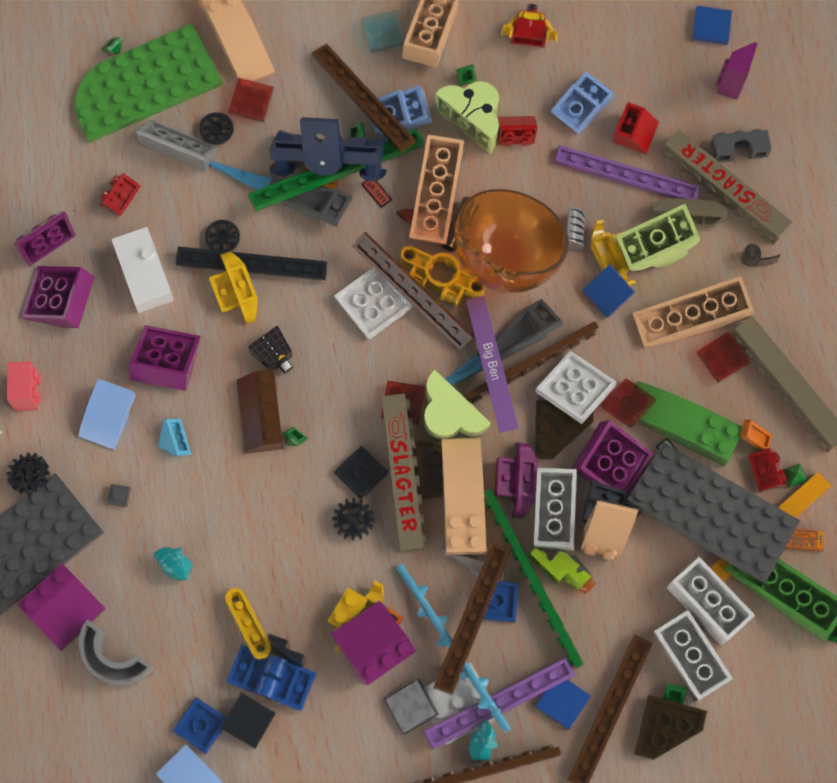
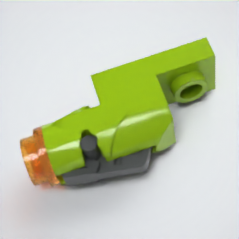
M536 548L529 555V558L556 584L565 578L566 583L584 595L596 584L590 576V572L576 555L569 556L567 553L560 551L549 561L548 555L542 550L538 551Z

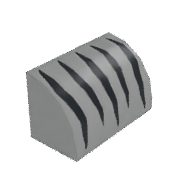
M569 206L565 249L583 251L586 214L577 207Z

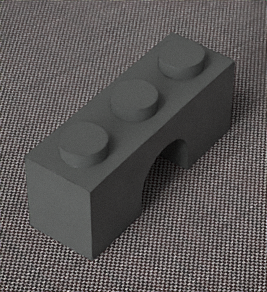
M754 129L749 132L736 131L728 134L720 132L713 135L710 142L713 158L718 162L732 161L735 155L734 148L736 147L745 148L749 153L750 159L767 158L771 152L768 130Z

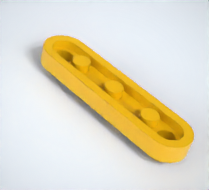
M239 588L228 590L225 595L226 605L251 654L257 659L267 658L271 652L270 642L244 592ZM234 598L239 599L238 602H233L232 600ZM259 648L265 649L263 652L257 651Z

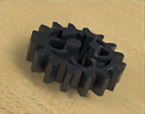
M27 452L26 457L20 454V459H13L15 464L8 466L11 471L6 472V475L9 477L7 481L20 494L25 491L28 495L30 490L36 493L38 486L44 487L43 481L48 482L45 476L50 474L48 470L49 465L37 453H34L32 456Z
M355 498L352 499V502L345 499V505L339 503V510L334 509V514L337 516L332 517V521L337 522L333 525L334 529L339 528L337 534L341 535L344 533L345 540L348 536H351L352 541L355 540L356 536L362 540L363 533L368 536L369 532L367 529L373 530V525L370 523L375 522V518L370 517L374 514V511H368L370 505H363L362 499L357 503ZM345 510H349L351 512V517L355 518L357 516V512L359 510H363L364 514L357 516V522L358 524H363L364 527L362 529H358L356 527V522H350V516L348 514H343V512ZM350 523V527L348 529L343 528L344 524Z

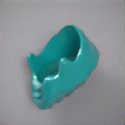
M164 547L154 553L155 560H157V563L166 575L177 581L188 579L193 564L182 554V548Z
M483 720L474 734L471 735L469 752L473 760L490 761L492 749L498 747L494 740L496 732L487 720Z

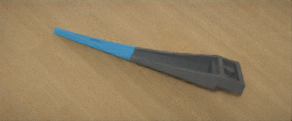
M213 161L210 162L211 167L256 190L282 181ZM318 187L284 200L281 203L318 222L324 221L337 227L353 196L337 189Z
M543 299L526 307L495 337L501 360L547 338V334L563 325L562 320ZM479 352L445 380L450 385H454L482 371L483 367Z

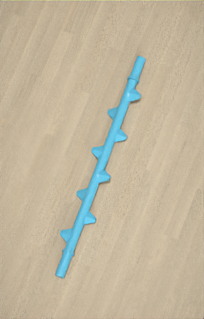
M400 564L396 569L421 605L417 613L418 617H428L440 634V638L436 643L437 646H448L449 648L453 639L444 627L448 620L447 616H437L424 597L428 587L426 585L417 586L404 565ZM466 661L460 679L469 678L481 697L477 707L479 709H489L492 713L491 716H494L503 732H508L511 727L485 689L489 682L488 678H478Z

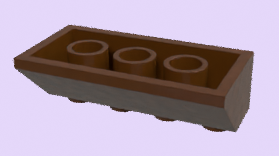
M274 369L254 371L237 379L245 454L283 449Z

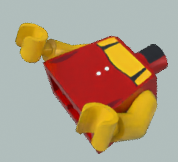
M528 4L527 11H519L518 16H514L502 28L501 36L507 34L509 38L512 37L511 44L545 48V43L549 42V40L557 42V32L554 31L549 20L545 19V14L537 12L538 6L536 4Z

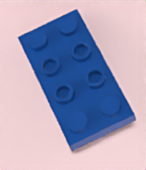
M241 644L226 682L302 712L316 677V672L292 664L272 654L265 659H257L251 654L248 646Z

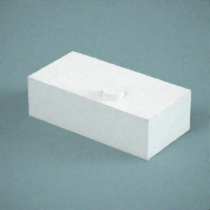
M148 227L113 238L112 242L138 313L174 301Z
M537 468L534 547L537 550L574 551L577 469Z
M700 557L666 587L721 647L755 616Z
M689 610L654 631V635L697 702L733 679Z

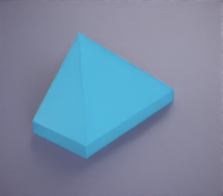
M165 419L158 447L174 456H188L192 453L181 419Z

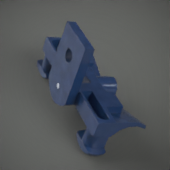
M301 117V134H292L279 130L269 148L270 158L275 160V163L270 166L269 170L275 175L287 176L292 174L297 167L296 164H292V160L304 161L305 166L309 170L319 175H331L337 172L342 164L345 163L365 165V168L359 171V175L362 179L368 181L381 180L386 175V169L381 167V160L388 135L370 140L360 137H349L348 140H342L338 119ZM316 134L324 135L325 139H319Z

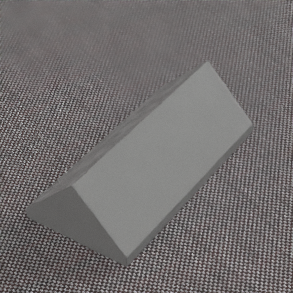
M154 120L139 128L136 133L140 145L204 171H207L218 149L216 145Z

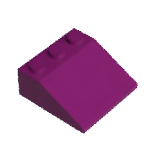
M65 211L51 215L43 224L36 225L28 234L18 237L13 244L30 267L76 235Z
M37 266L21 318L62 328L79 329L94 276L82 267Z
M145 325L130 361V380L186 391L191 378L200 336Z
M602 421L596 427L571 469H577V474L590 483L595 481L627 491L629 495L654 453L612 421Z
M63 563L17 604L61 651L81 633L82 627L87 620L92 623L106 610Z
M380 600L330 633L361 684L366 686L417 652L405 632Z

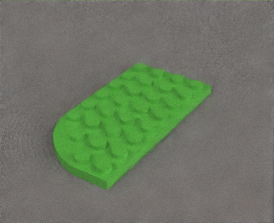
M191 23L94 66L83 78L78 88L75 110L78 121L89 143L222 86L223 83Z

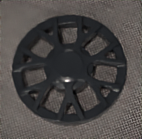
M214 112L206 115L201 120L199 132L206 142L218 145L227 142L232 137L234 125L227 115ZM213 117H219V121H214ZM206 120L210 122L209 126L204 124ZM227 120L229 123L224 126L222 122ZM208 129L210 131L209 133L204 134L202 130ZM224 129H229L231 131L230 133H225ZM211 135L215 136L214 140L209 139ZM223 135L224 139L219 140L218 136Z
M217 220L206 229L205 241L211 250L231 252L239 244L240 233L237 226L231 221ZM220 224H226V229H220ZM213 227L217 229L215 234L210 231ZM231 228H234V229H235V232H233L232 234H229L228 231H229ZM215 237V241L209 242L208 238ZM231 237L237 238L235 243L229 241ZM217 243L221 244L219 249L214 248ZM228 243L230 248L225 249L223 245Z

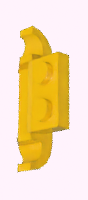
M603 219L595 221L591 231L592 244L590 247L602 271L610 264L629 285L635 284V280H630L626 275L629 271V266L616 237L623 232L613 235L610 232L605 233L603 227L605 221Z
M230 251L221 254L220 256L226 271L209 277L221 312L223 314L240 307L246 325L255 322L258 298L246 266L239 257Z
M375 580L365 597L348 587L327 623L339 628L379 600L383 604L384 585ZM336 645L334 649L341 652L339 647Z

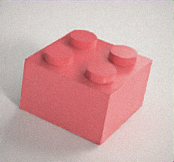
M31 361L8 362V402L15 411L38 410V403H41V393L38 392V385H41V374H38L37 368L34 367Z

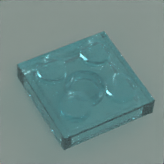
M396 10L361 18L371 53L404 44L405 38Z

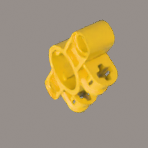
M406 246L401 250L400 261L402 266L411 270L409 274L424 288L428 285L433 291L441 293L440 301L444 300L452 304L454 308H457L464 295L471 299L484 296L485 282L481 278L462 270L454 256L448 253H438L432 256L412 246ZM412 255L414 258L408 260L405 256ZM445 263L449 267L452 266L456 273L453 274L451 281L441 283V281L432 279L429 271L433 270L434 265ZM478 286L481 288V290L474 291L472 290V287Z

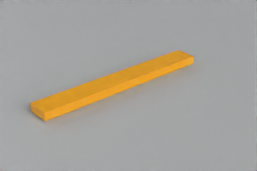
M817 472L778 508L797 518L826 492L831 485ZM721 558L711 569L725 582L732 575L725 571L729 562Z

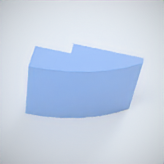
M585 71L550 112L577 134H580L614 98V93Z
M419 85L403 92L399 89L378 98L407 131L433 122L425 92ZM373 124L376 136H382L383 133Z
M98 379L87 405L78 437L115 450L130 416L129 411L136 397L134 391Z
M187 745L156 774L164 783H223Z

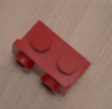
M125 173L119 176L115 175L110 182L112 185L108 191L105 190L99 198L101 199L99 203L101 207L106 206L119 217L141 187L140 184Z
M767 448L748 455L759 492L779 486H786L784 481L787 478L784 470H780L778 463L781 460L777 451L775 452L773 449Z

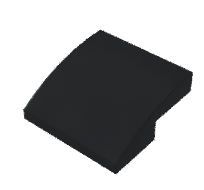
M592 481L584 505L582 522L587 523L597 501L626 507L628 492Z
M272 634L268 635L271 646L278 654L289 662L304 668L306 662L304 654L290 650L288 640Z

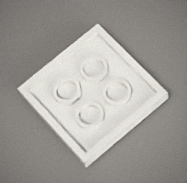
M374 267L334 295L335 300L368 340L414 308Z
M570 351L536 388V393L583 424L612 391L617 382Z
M469 663L470 667L472 668L476 676L479 678L472 663ZM469 678L459 679L453 696L434 689L435 682L424 687L439 715L432 718L435 725L481 700L480 695ZM477 727L474 728V729H472V730H470V731H468V732H466V733H464V734H462V735H460V736H458V737H456L455 739H453V740H451V741H449V742H447V743H445V744L448 745V744H450V743H452V742L458 740L459 738H461V737H463V736H465V735L471 733L472 731L476 730Z

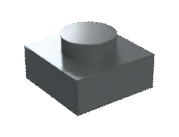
M111 484L107 501L108 505L128 507L131 487Z

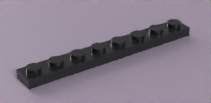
M178 246L176 266L226 271L220 255L229 251ZM232 252L245 264L248 273L326 281L327 261Z

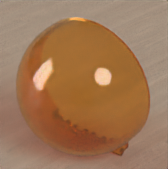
M490 189L471 196L463 204L459 212L453 239L461 264L476 282L490 290L509 294L528 292L546 283L559 270L569 249V238L565 226L547 205L532 196L508 189Z

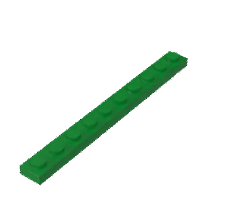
M418 130L408 131L415 139V144L401 153L389 140H386L381 163L423 147L424 140ZM345 163L342 164L337 172L331 175H319L308 170L248 193V198L255 211H259L359 172L362 168H365V165Z
M491 489L485 491L484 495L486 498H484V503L488 509L492 508L495 514L492 518L496 525H501L504 531L501 533L506 544L510 542L513 548L510 550L515 561L519 559L522 565L519 569L524 578H529L531 584L528 586L533 595H538L540 609L543 613L547 612L550 618L547 620L552 631L556 629L559 635L557 637L561 648L565 647L568 655H566L568 662L571 666L575 665L576 668L584 666L585 664L496 496Z

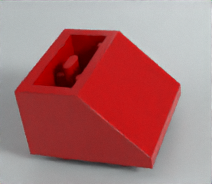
M627 102L612 142L647 155L659 122L645 108Z
M535 116L498 117V145L512 146L513 144L529 146L535 144L537 133Z

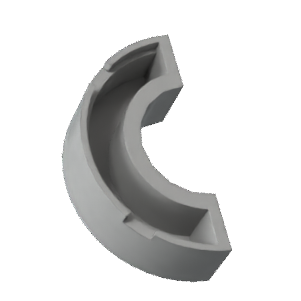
M88 620L83 625L79 637L80 656L85 667L100 681L112 686H130L144 680L155 670L152 665L136 654L125 662H112L108 660L103 652V642L107 636L105 632Z

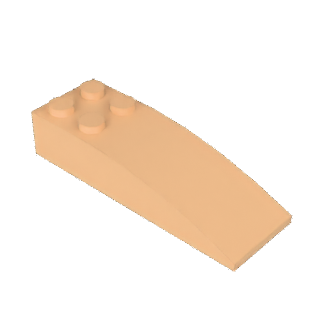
M198 0L242 87L275 73L242 0Z
M420 0L403 44L402 59L437 68L460 0Z
M434 135L427 136L409 239L440 244L447 243L464 140Z
M739 276L633 312V316L644 348L699 335L752 316L754 317V310L742 277Z
M442 439L445 555H485L486 527L481 439Z
M597 501L584 527L580 551H584V554L588 556L602 555L606 560L613 561L618 559L628 541L638 510Z

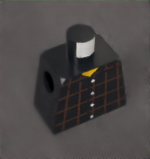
M278 325L248 346L250 354L268 370H275L279 367L286 374L293 369V366L288 361L293 356L292 350Z

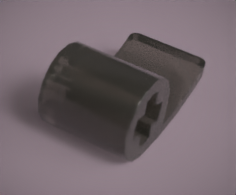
M755 244L747 245L741 255L742 263L752 267L773 265L780 258V254L761 258V249Z

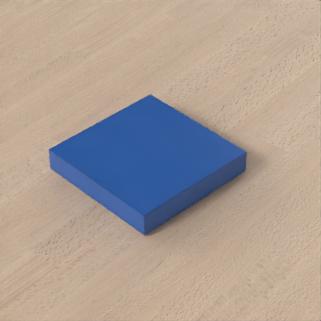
M697 5L692 40L728 45L732 10Z
M610 264L583 289V292L607 318L635 293L631 286Z
M498 582L483 620L516 622L519 583Z
M566 680L545 691L535 707L569 730L591 695L569 680Z
M196 697L173 729V732L207 754L223 731L220 727L226 717Z

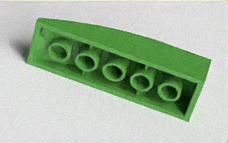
M640 381L637 382L621 412L622 415L722 466H725L729 461L742 431V426L707 408Z
M779 559L765 583L730 563L725 571L761 599L824 642L827 641L837 626V596Z

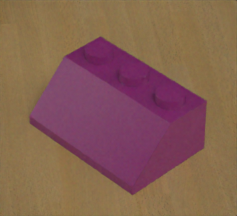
M753 42L731 53L729 59H725L716 82V86H719L718 94L738 100L758 43Z

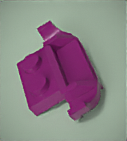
M516 442L515 446L518 449V456L515 459L496 458L495 496L512 498L515 503L512 518L521 519L532 507L536 498L538 460H536L535 453L528 444Z

